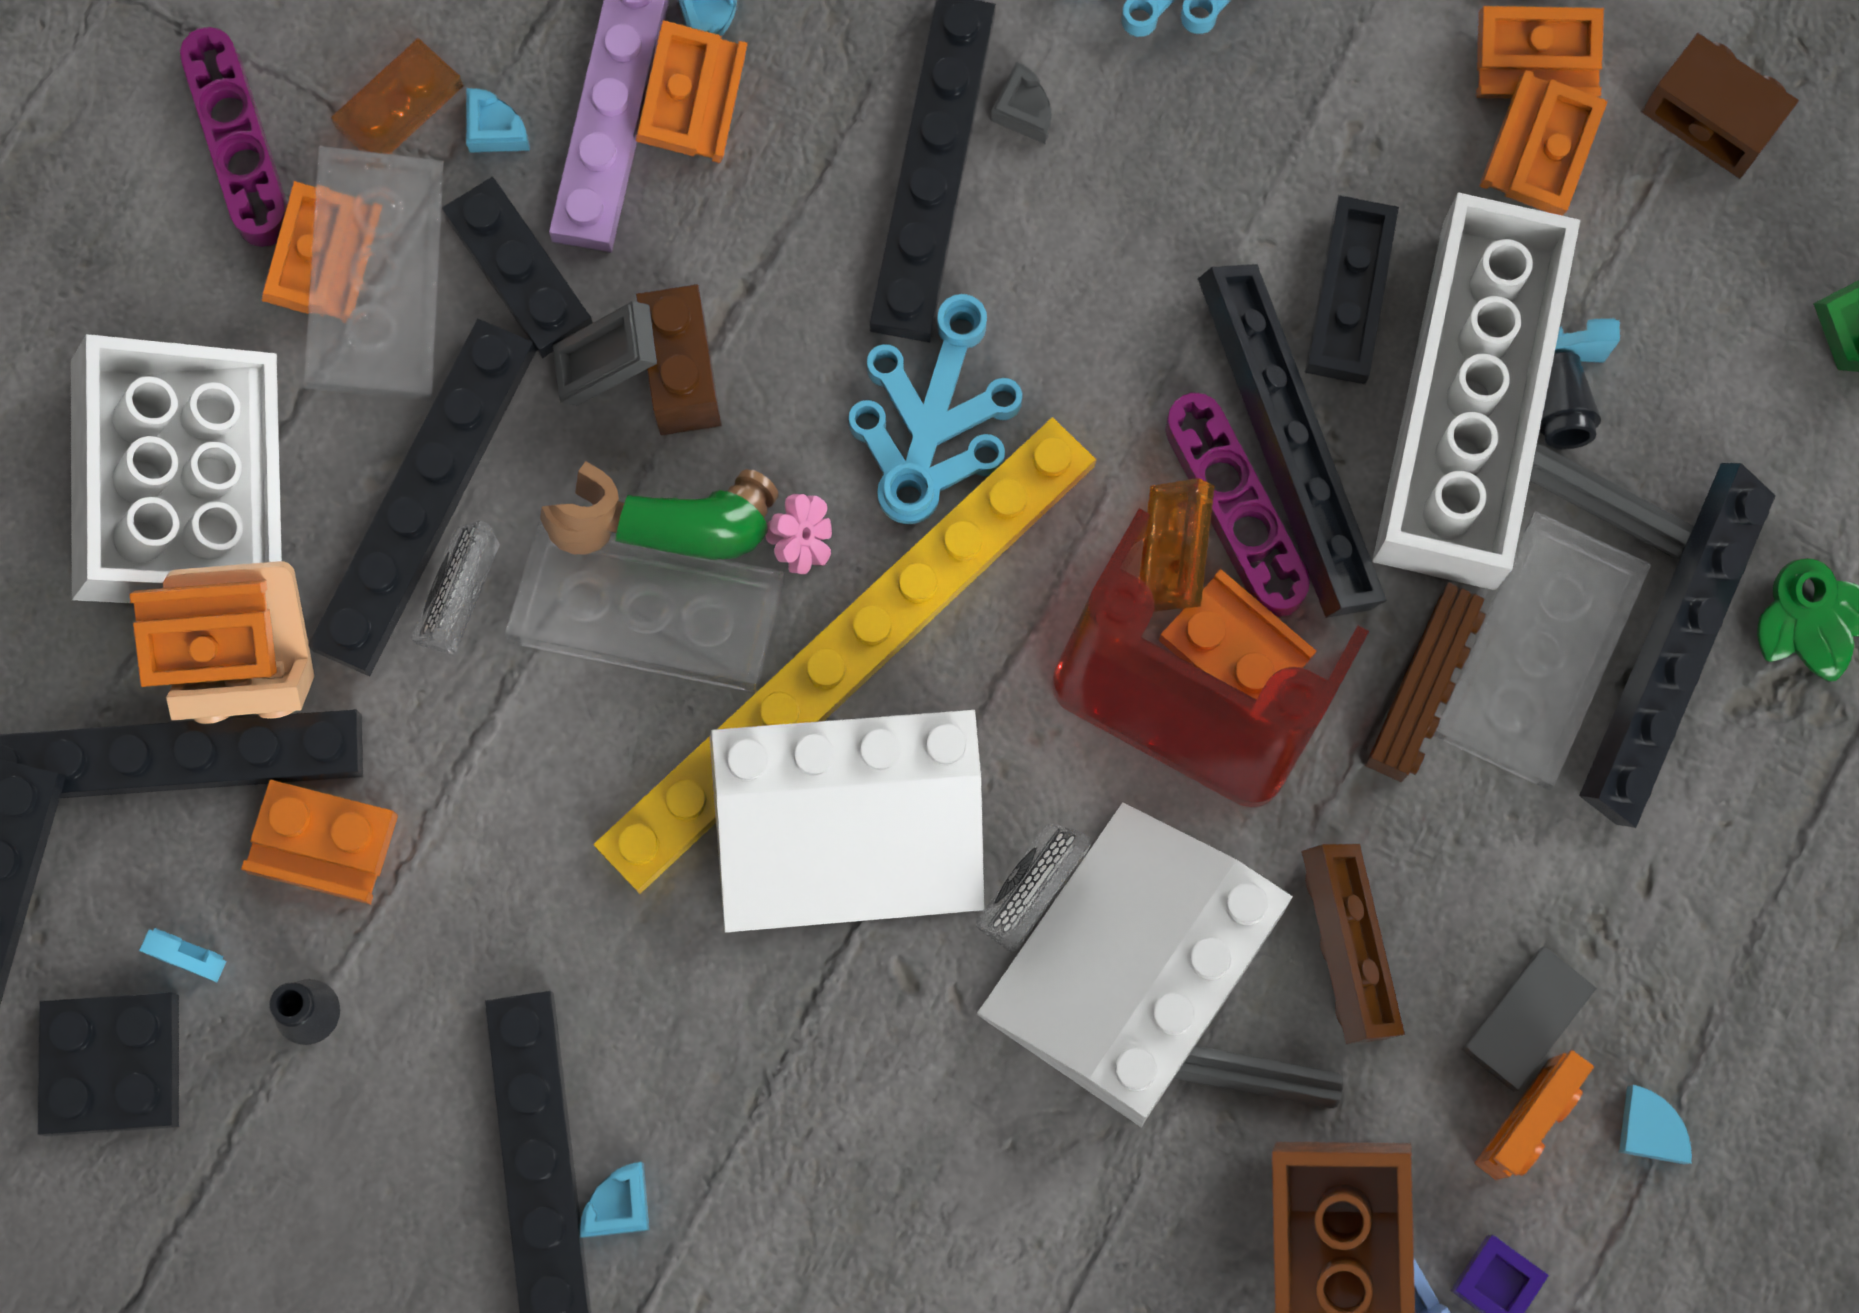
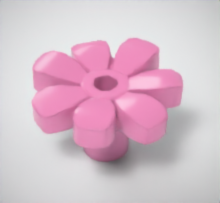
M792 494L785 500L786 514H774L767 523L768 532L765 537L770 544L776 545L774 553L779 562H788L789 572L807 574L811 569V565L824 566L831 555V549L821 540L831 538L832 526L829 518H823L828 509L824 500L818 496Z

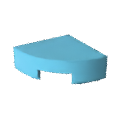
M678 0L687 27L721 36L730 26L737 6V0Z
M466 88V144L470 153L530 151L528 135L523 121L509 105L498 99L490 91Z
M1616 318L1591 319L1587 322V330L1574 333H1564L1562 327H1559L1554 354L1571 352L1579 355L1581 362L1604 363L1620 341V320H1616Z
M157 928L148 930L139 950L158 960L214 982H218L227 962L223 960L224 956L186 942L182 938Z
M1636 1085L1628 1086L1619 1152L1684 1165L1691 1164L1690 1138L1682 1119L1675 1109L1665 1099L1648 1089Z
M643 1162L632 1163L617 1169L596 1188L583 1210L580 1237L649 1230Z

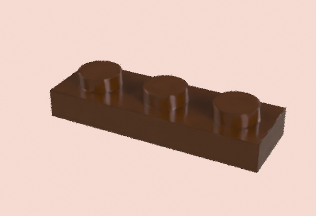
M1321 844L1301 851L1306 869V887L1313 899L1321 934L1320 948L1328 964L1336 999L1335 1013L1339 1024L1342 1026L1346 1044L1381 1041L1405 1035L1360 844Z

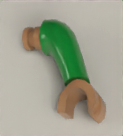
M585 461L578 471L575 494L591 502L593 505L589 507L575 504L541 507L540 520L548 533L550 541L559 549L571 554H589L600 550L609 542L613 532L616 533L615 542L710 560L735 559L753 551L768 532V526L764 519L768 513L767 508L772 507L779 495L776 486L770 479L755 470L746 469L742 470L735 479V485L730 486L727 491H714L708 498L678 499L627 495L623 503L618 501V490L613 480L602 470Z

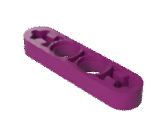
M213 27L199 28L189 33L183 40L180 48V58L230 218L242 238L248 243L259 247L272 246L277 243L288 204L241 57L228 34L221 29ZM213 49L218 54L216 55V62L223 79L213 81L211 74L203 63L206 59L205 52ZM225 98H235L243 102L241 114L236 119L225 123L212 119L213 108L219 101ZM242 150H251L259 154L260 160L254 171L247 175H236L229 172L228 164L234 154ZM258 191L259 197L269 211L266 214L267 223L257 226L253 221L255 211L248 193Z
M1185 394L1178 398L1169 410L1165 428L1167 439L1246 591L1275 616L1291 615L1299 609L1309 591L1310 579L1307 569L1221 407L1213 398L1206 394ZM1191 412L1195 419L1206 417L1208 420L1203 435L1210 450L1204 453L1198 460L1194 456L1200 454L1203 444L1197 433L1193 429L1183 431L1180 428L1183 425L1185 413ZM1218 442H1221L1223 445L1213 448ZM1213 464H1229L1238 472L1240 483L1232 491L1218 492L1207 483L1205 471ZM1247 516L1256 517L1261 520L1267 527V541L1255 547L1240 543L1233 531L1236 521ZM1275 549L1280 553L1275 555L1271 562L1276 576L1280 580L1291 578L1294 582L1288 592L1289 599L1285 600L1279 592L1268 594L1265 591L1271 579L1265 562L1262 561L1256 568H1252L1250 563L1263 560Z

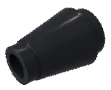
M1561 352L1554 354L1539 432L1545 436L1546 444L1556 449H1575L1591 443L1596 438V428L1601 423V417L1584 369L1581 366L1580 356L1571 352Z
M304 979L283 984L273 992L270 998V1011L274 1016L279 1031L286 1039L293 1043L301 1045L318 1043L334 1031L339 1021L340 1003L338 997L330 986L319 980ZM302 997L303 1007L297 1015L291 1016L292 1009L297 1006V1000Z

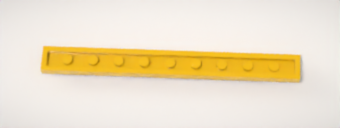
M1053 417L1049 419L718 729L825 721L1095 467L1096 458ZM710 736L593 844L600 854L639 894L716 823Z

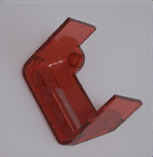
M1139 508L1094 586L1059 658L1052 679L1054 696L1058 703L1067 711L1231 801L1245 807L1263 806L1272 801L1282 789L1326 713L1369 631L1360 626L1356 627L1326 679L1304 668H1284L1274 673L1268 679L1256 700L1142 638L1153 615L1154 600L1148 586L1139 578L1126 572L1142 544L1151 515Z

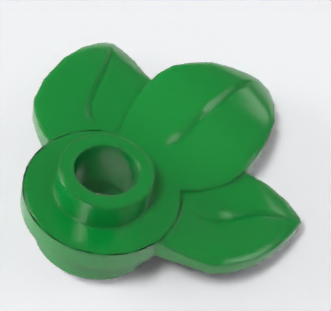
M1805 558L1791 561L1780 570L1773 584L1774 601L1760 615L1758 621L1757 638L1761 653L1765 661L1772 662L1786 658L1796 652L1802 662L1814 674L1828 682L1836 681L1851 662L1854 650L1853 636L1859 637V585L1846 581H1837L1831 569L1819 560ZM1807 579H1810L1814 586V595L1810 601L1806 600L1802 594V586Z

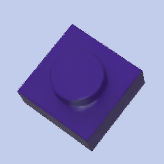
M1492 1234L1485 1237L1450 1291L1480 1313H1525L1549 1275Z

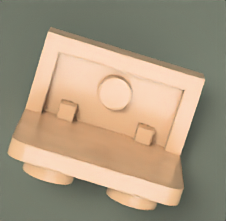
M277 561L176 569L167 574L163 581V588L266 580L267 590L265 594L267 609H270L277 673L271 677L173 684L166 697L171 720L194 719L198 723L209 724L225 720L229 716L258 714L262 718L272 719L284 717L302 709L314 679V670L295 571L289 563Z

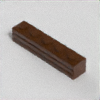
M1449 582L1445 586L1437 600L1365 764L1366 767L1399 782H1402L1409 773L1417 774L1425 757V753L1419 751L1424 738L1432 739L1441 719L1435 716L1436 710L1440 702L1445 705L1447 704L1456 683L1450 681L1455 667L1460 670L1463 668L1471 651L1470 647L1465 646L1470 633L1477 635L1485 619L1486 613L1480 611L1485 600L1483 597L1472 594Z

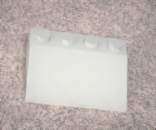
M85 335L71 359L72 600L131 603L130 593L136 590L163 588V581L172 570L282 561L276 353Z
M975 710L711 730L709 739L725 933L984 910L981 771Z
M1122 802L979 1009L977 1015L1142 1127L1285 912L1293 896L1237 859Z

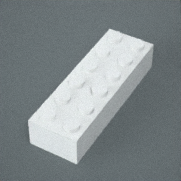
M1457 193L1442 225L1372 562L1490 590H1496L1512 571L1580 225L1579 219Z

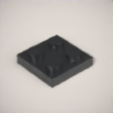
M167 992L40 1001L38 1135L59 1136L179 1127V995Z

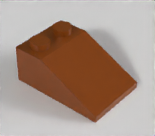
M1276 1142L1272 1150L1275 1313H1415L1411 1143Z

